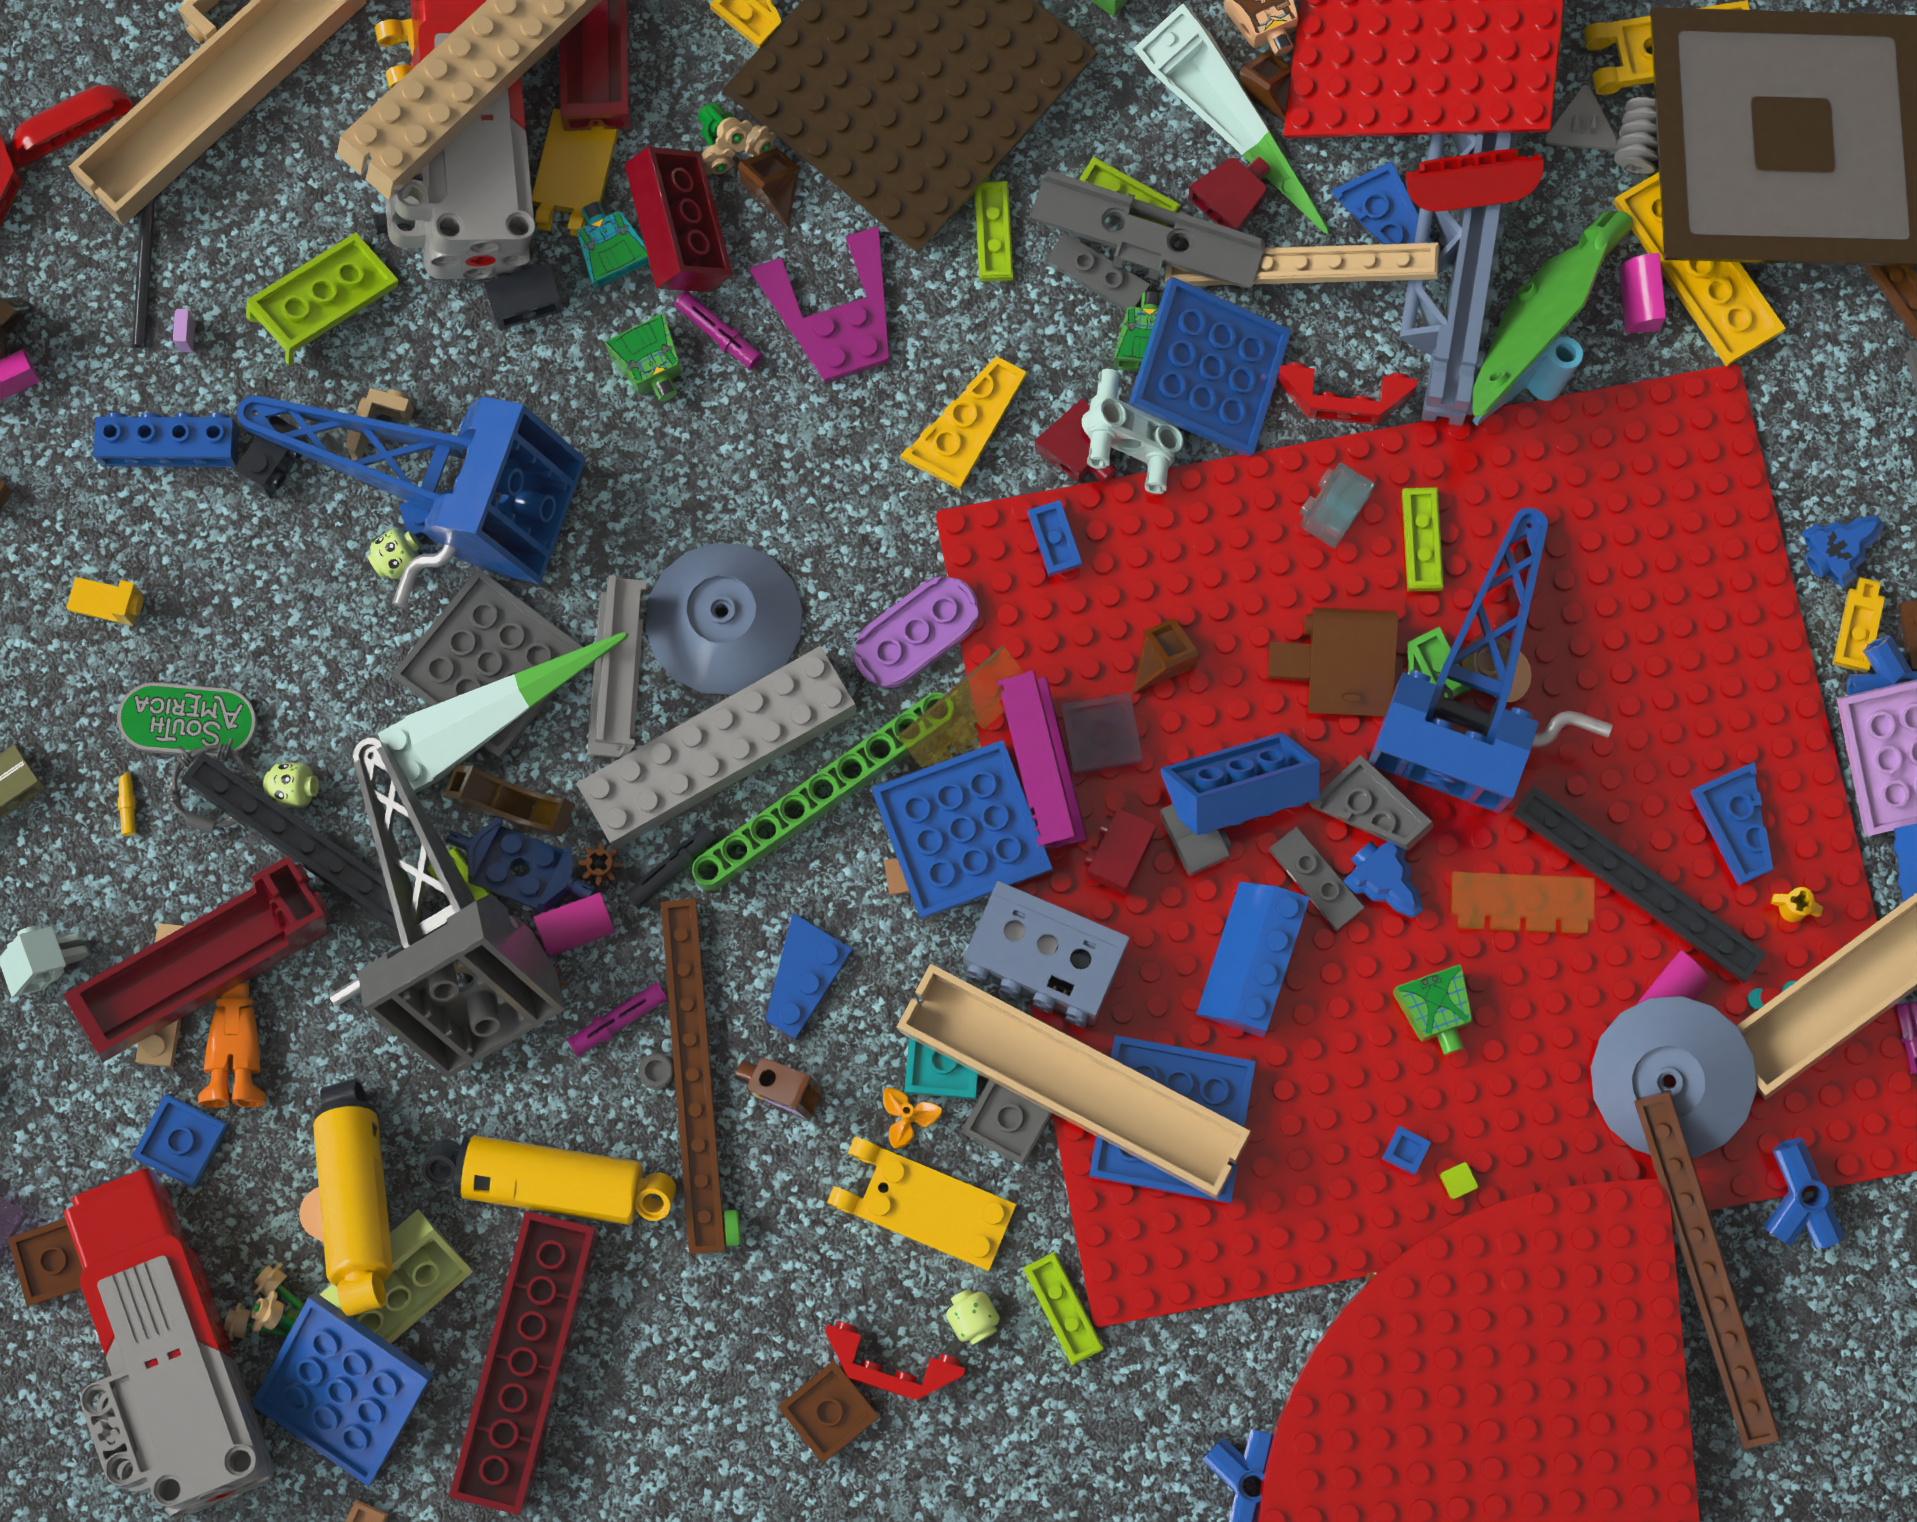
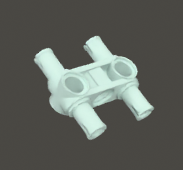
M1103 369L1098 375L1097 395L1091 400L1090 410L1082 417V427L1091 439L1087 464L1096 469H1105L1110 464L1109 457L1112 447L1145 462L1148 465L1145 490L1152 494H1162L1167 490L1168 467L1174 463L1175 453L1183 446L1182 434L1175 425L1120 401L1117 395L1121 374L1113 369Z

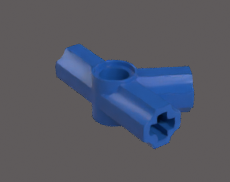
M1891 635L1877 638L1863 650L1875 673L1849 674L1847 695L1899 684L1903 679H1907V681L1917 679V671L1911 670Z
M1798 1137L1779 1143L1772 1151L1788 1186V1193L1763 1227L1788 1246L1793 1244L1804 1227H1806L1812 1244L1816 1249L1830 1247L1839 1243L1845 1235L1830 1203L1829 1191L1820 1180L1804 1140ZM1814 1185V1196L1808 1201H1803V1190L1807 1186Z
M1250 1429L1244 1456L1223 1437L1202 1459L1235 1492L1228 1522H1258L1261 1495L1249 1497L1244 1493L1242 1486L1243 1482L1249 1478H1256L1260 1482L1263 1480L1273 1434Z

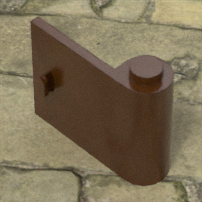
M1313 607L1311 614H1305L1304 635H1310V641L1312 642L1308 713L1366 716L1386 715L1394 694L1398 629L1397 611Z

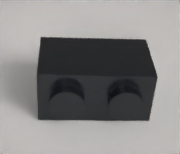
M533 263L524 267L523 271L513 274L499 273L494 275L490 281L484 282L499 331L564 311L549 263Z

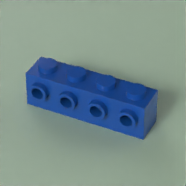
M112 412L108 413L107 417H96L93 457L101 466L236 467L238 463L239 427L233 418L222 413H212L209 417H196L190 413H177L175 417H162L156 413H142L141 417H128L123 413Z

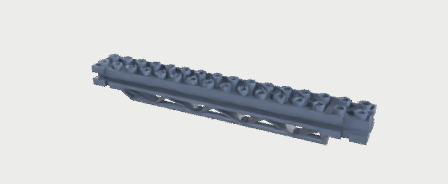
M1518 133L1451 134L1459 155L1515 149ZM1445 134L1431 136L1428 160L1442 158ZM1507 203L1461 209L1459 224L1449 211L1432 212L1420 208L1414 243H1428L1433 216L1446 246L1439 253L1438 274L1452 265L1444 316L1422 288L1430 280H1408L1399 339L1431 355L1421 418L1423 420L1435 421L1436 416L1449 418L1448 424L1462 426L1465 415H1472L1473 387L1483 365L1484 351H1482L1489 327L1487 316L1493 300L1494 287H1492L1499 262L1497 251L1502 240L1504 229L1502 219L1504 212H1506ZM1418 307L1427 327L1415 328Z

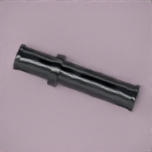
M703 824L700 829L681 845L679 843L673 847L675 850L666 859L660 862L624 894L640 910L688 867L692 868L694 861L719 840Z

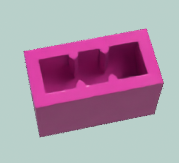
M1652 253L1629 259L1619 267L1625 333L1657 332L1666 319L1660 254Z
M25 349L0 359V401L41 382Z
M601 893L533 917L549 957L616 933Z
M1680 950L1637 1004L1649 998L1684 996L1696 1000L1710 982L1709 977L1690 956Z

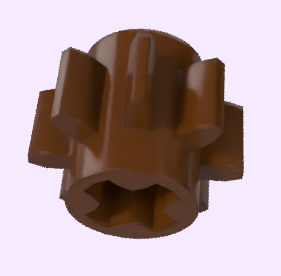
M600 842L599 848L593 851L586 847V860L578 861V865L581 868L588 869L583 875L584 881L587 882L594 878L598 888L602 887L603 881L610 880L616 883L614 877L615 870L623 869L622 863L613 861L619 854L617 849L615 848L608 853L603 842ZM598 859L601 862H605L607 869L604 871L599 868L596 869L594 862Z

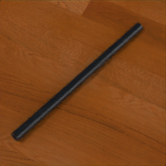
M155 198L140 212L132 347L134 348L146 347Z

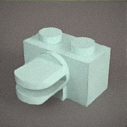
M30 926L20 930L13 942L7 945V949L0 956V966L13 998L45 990L51 982L57 981L64 973L63 968L66 964L84 959L89 955L86 946H80L84 943L81 933L56 938L52 926L39 929L38 926Z

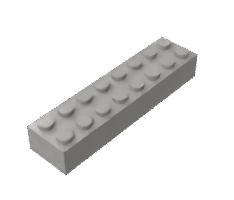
M819 646L582 779L576 785L611 847L619 849L856 715V705L824 650Z

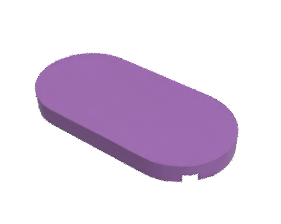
M934 577L922 583L860 632L854 652L855 663L860 673L870 683L879 687L894 688L908 683L973 632L979 619V604L974 592L965 582L956 578Z

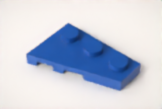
M1755 762L1696 787L1690 792L1738 886L1773 870L1767 830L1763 827L1760 809L1762 805L1760 792H1757L1755 775L1757 774Z
M792 913L765 1019L766 1022L794 1040H797L853 952L852 949Z

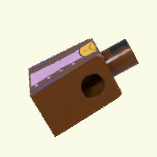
M764 1057L759 1060L758 1065L743 1060L738 1066L735 1075L736 1080L748 1084L747 1090L757 1099L810 1122L824 1091L810 1075Z

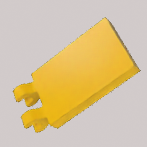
M553 108L532 194V205L539 207L535 217V223H538V230L550 232L555 210L572 213L568 223V229H571L570 236L578 237L577 231L587 224L581 209L596 201H599L600 205L602 204L619 129L605 130L604 126H591V130L564 131L560 109Z

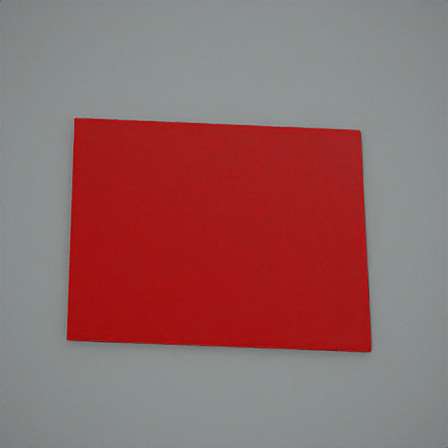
M1731 364L1727 367H1714L1562 395L1550 401L1535 400L1502 406L1477 426L1472 421L1475 417L1472 413V415H1465L1462 426L1448 424L1449 418L1443 417L1437 418L1435 421L1426 420L1254 452V455L1251 456L1236 455L1168 468L1167 490L1162 494H1152L1145 490L1147 472L1112 478L1105 484L1101 481L943 509L937 512L936 522L947 577L960 579L965 582L974 592L979 604L977 625L960 645L980 748L1001 740L1004 741L1027 801L1001 696V691L1005 690L998 686L997 681L1024 674L1031 670L1036 672L1037 679L1047 677L1088 836L1087 841H1080L1054 849L1045 848L1053 871L1012 887L1130 937L1125 956L1094 1026L1086 1024L1085 1028L1076 1026L1065 1020L1066 1014L1053 1010L1052 1014L1041 1011L1033 1006L1034 1001L1030 999L1033 1017L1110 1058L1114 1036L1118 1035L1256 1061L1244 1128L1251 1131V1136L1239 1157L1231 1204L1091 1178L1089 1173L1096 1136L1055 1114L1052 1115L1092 1322L1096 1327H1106L1367 1277V1273L1378 1272L1412 1244L1422 1240L1441 1227L1497 1202L1551 1188L1597 1182L1658 1179L1651 1155L1633 1149L1609 1129L1594 1101L1591 1064L1600 1036L1621 1012L1637 1004L1680 950L1690 956L1705 971L1710 980L1696 998V1001L1714 1006L1737 1026L1757 1011L1752 1009L1747 1001L1748 995L1752 990L1757 988L1764 989L1761 992L1760 1000L1763 1005L1767 1004L1782 993V988L1787 982L1798 981L1877 922L1741 368L1738 365ZM1438 487L1444 588L1442 591L1408 592L1402 490L1404 488ZM1061 500L1082 561V567L1049 577L1027 510ZM1523 508H1534L1541 511L1546 516L1548 527L1520 652L1527 658L1531 668V682L1525 695L1517 701L1507 702L1504 710L1511 712L1512 708L1515 707L1533 714L1531 719L1539 722L1536 734L1543 732L1551 719L1557 714L1566 711L1580 712L1612 724L1609 737L1598 735L1574 725H1567L1562 728L1557 738L1549 745L1539 748L1531 747L1514 797L1500 813L1375 768L1428 817L1434 825L1409 851L1406 850L1404 855L1405 860L1411 867L1409 880L1419 891L1423 911L1413 919L1396 912L1386 901L1374 902L1364 893L1355 894L1351 891L1364 906V910L1338 931H1335L1309 900L1264 1038L1196 1016L1239 882L1277 886L1306 896L1268 851L1271 846L1297 827L1343 881L1356 868L1351 859L1363 847L1373 841L1379 848L1388 841L1312 808L1309 802H1306L1302 806L1289 807L1276 811L1269 816H1259L1246 820L1239 825H1230L1217 829L1218 831L1224 829L1230 840L1232 848L1228 850V859L1189 877L1159 815L1161 809L1173 804L1162 778L1161 768L1281 732L1320 761L1319 793L1359 755L1368 761L1385 716L1308 713L1310 681L1268 679L1270 642L1312 644L1310 635H1304L1305 614H1311L1313 607L1397 611L1395 691L1402 673L1408 674V642L1440 627L1448 645L1452 648L1516 513ZM1526 537L1510 546L1515 564L1532 555ZM1504 557L1494 578L1508 570ZM1528 568L1519 573L1523 586ZM1511 578L1487 592L1482 602L1492 631L1517 616L1520 602ZM1477 615L1460 651L1465 649L1466 645L1474 637L1483 634ZM1175 618L1198 651L1199 657L1196 668L1133 694L1144 642L1143 631ZM1513 629L1503 636L1511 640ZM1462 661L1459 662V666L1463 667ZM1471 688V691L1453 700L1490 713L1496 698L1493 695ZM1436 717V719L1452 724V731L1463 735L1466 734V731H1472L1482 735L1480 732ZM1755 762L1757 772L1755 781L1757 792H1760L1762 805L1760 809L1763 827L1767 830L1773 870L1738 886L1690 792L1696 787ZM1533 785L1767 953L1744 984L1512 817L1511 815ZM1117 808L1156 825L1154 836L1126 895L1087 878L1089 867L1084 865L1092 846L1099 848L1104 836L1099 834V831L1107 814L1113 817ZM1030 809L1031 814L1035 815V810ZM1805 887L1812 892L1815 902L1823 907L1820 917L1808 914L1799 922H1789L1781 916L1779 906L1771 904L1774 894H1789L1796 888ZM1460 964L1472 1021L1468 1026L1458 1029L1464 1049L1444 1055L1437 1037L1423 1042L1420 1041L1395 999L1393 991L1396 986ZM1898 1003L1767 1100L1757 1090L1747 1121L1725 1145L1698 1158H1693L1709 1211L1785 1197L1788 1193V1186L1772 1149L1779 1143L1798 1137L1804 1140L1820 1180L1827 1188L1917 1171V1080L1915 1073H1910L1911 1068L1905 1043L1900 1041L1904 1037L1897 1011ZM1669 1074L1664 1077L1665 1085L1668 1087L1676 1085V1078L1673 1075ZM1398 1126L1431 1142L1415 1175L1382 1160ZM1466 1162L1478 1188L1452 1200L1440 1178V1174ZM1814 1185L1807 1186L1802 1193L1815 1191Z

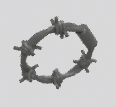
M230 738L228 746L221 743L220 745L196 748L188 752L181 745L178 747L182 754L178 756L179 760L173 769L169 791L160 793L159 796H167L168 802H171L174 809L186 820L185 825L209 833H213L215 829L232 826L236 823L243 829H246L245 826L232 817L218 823L215 819L192 812L186 813L180 800L189 798V795L181 796L180 790L177 788V777L183 768L186 767L189 770L191 762H194V758L202 752L216 753V761L218 762L220 756L225 759L229 757L238 762L244 773L243 776L239 777L253 787H256V783L264 782V778L257 779L256 773H253L250 766L237 752L231 749L232 738Z

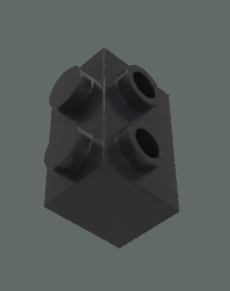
M278 416L268 419L272 427L279 433L298 429ZM256 436L234 468V471L242 482L271 498L274 492L285 482L287 473L294 463L303 455ZM305 437L297 438V440L308 443Z

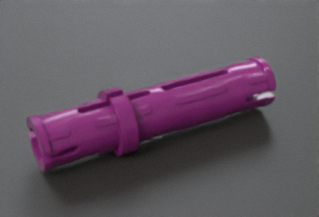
M684 291L678 296L674 302V308L682 312L720 345L719 349L725 354L730 353L749 371L760 363L763 353L742 337L740 330L737 328L732 329L691 295L689 291Z
M656 981L653 985L626 1000L601 1018L598 1015L592 1018L593 1023L570 1038H566V1040L579 1058L583 1053L605 1040L607 1043L612 1040L611 1036L639 1019L661 1003L668 1001V998Z

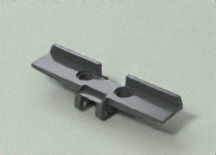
M1048 171L1044 174L1030 215L1032 220L1116 248L1112 266L1122 269L1125 260L1150 268L1148 278L1158 280L1163 263L1194 274L1251 289L1265 247V242L1262 238L1187 215V212L1182 210L1177 213L1137 200L1135 195H1125L1053 171ZM1132 212L1173 225L1174 229L1129 214ZM1112 215L1120 218L1119 224L1123 228L1118 231L1108 229L1105 224L1106 218ZM1178 238H1185L1189 242V247L1183 252H1177L1172 249L1171 244L1177 242Z

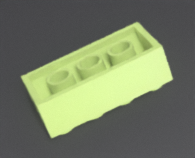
M419 1209L390 1233L393 1272L390 1278L383 1283L386 1292L385 1306L351 1316L390 1344L473 1272ZM331 1284L320 1295L342 1310L338 1299L337 1287Z

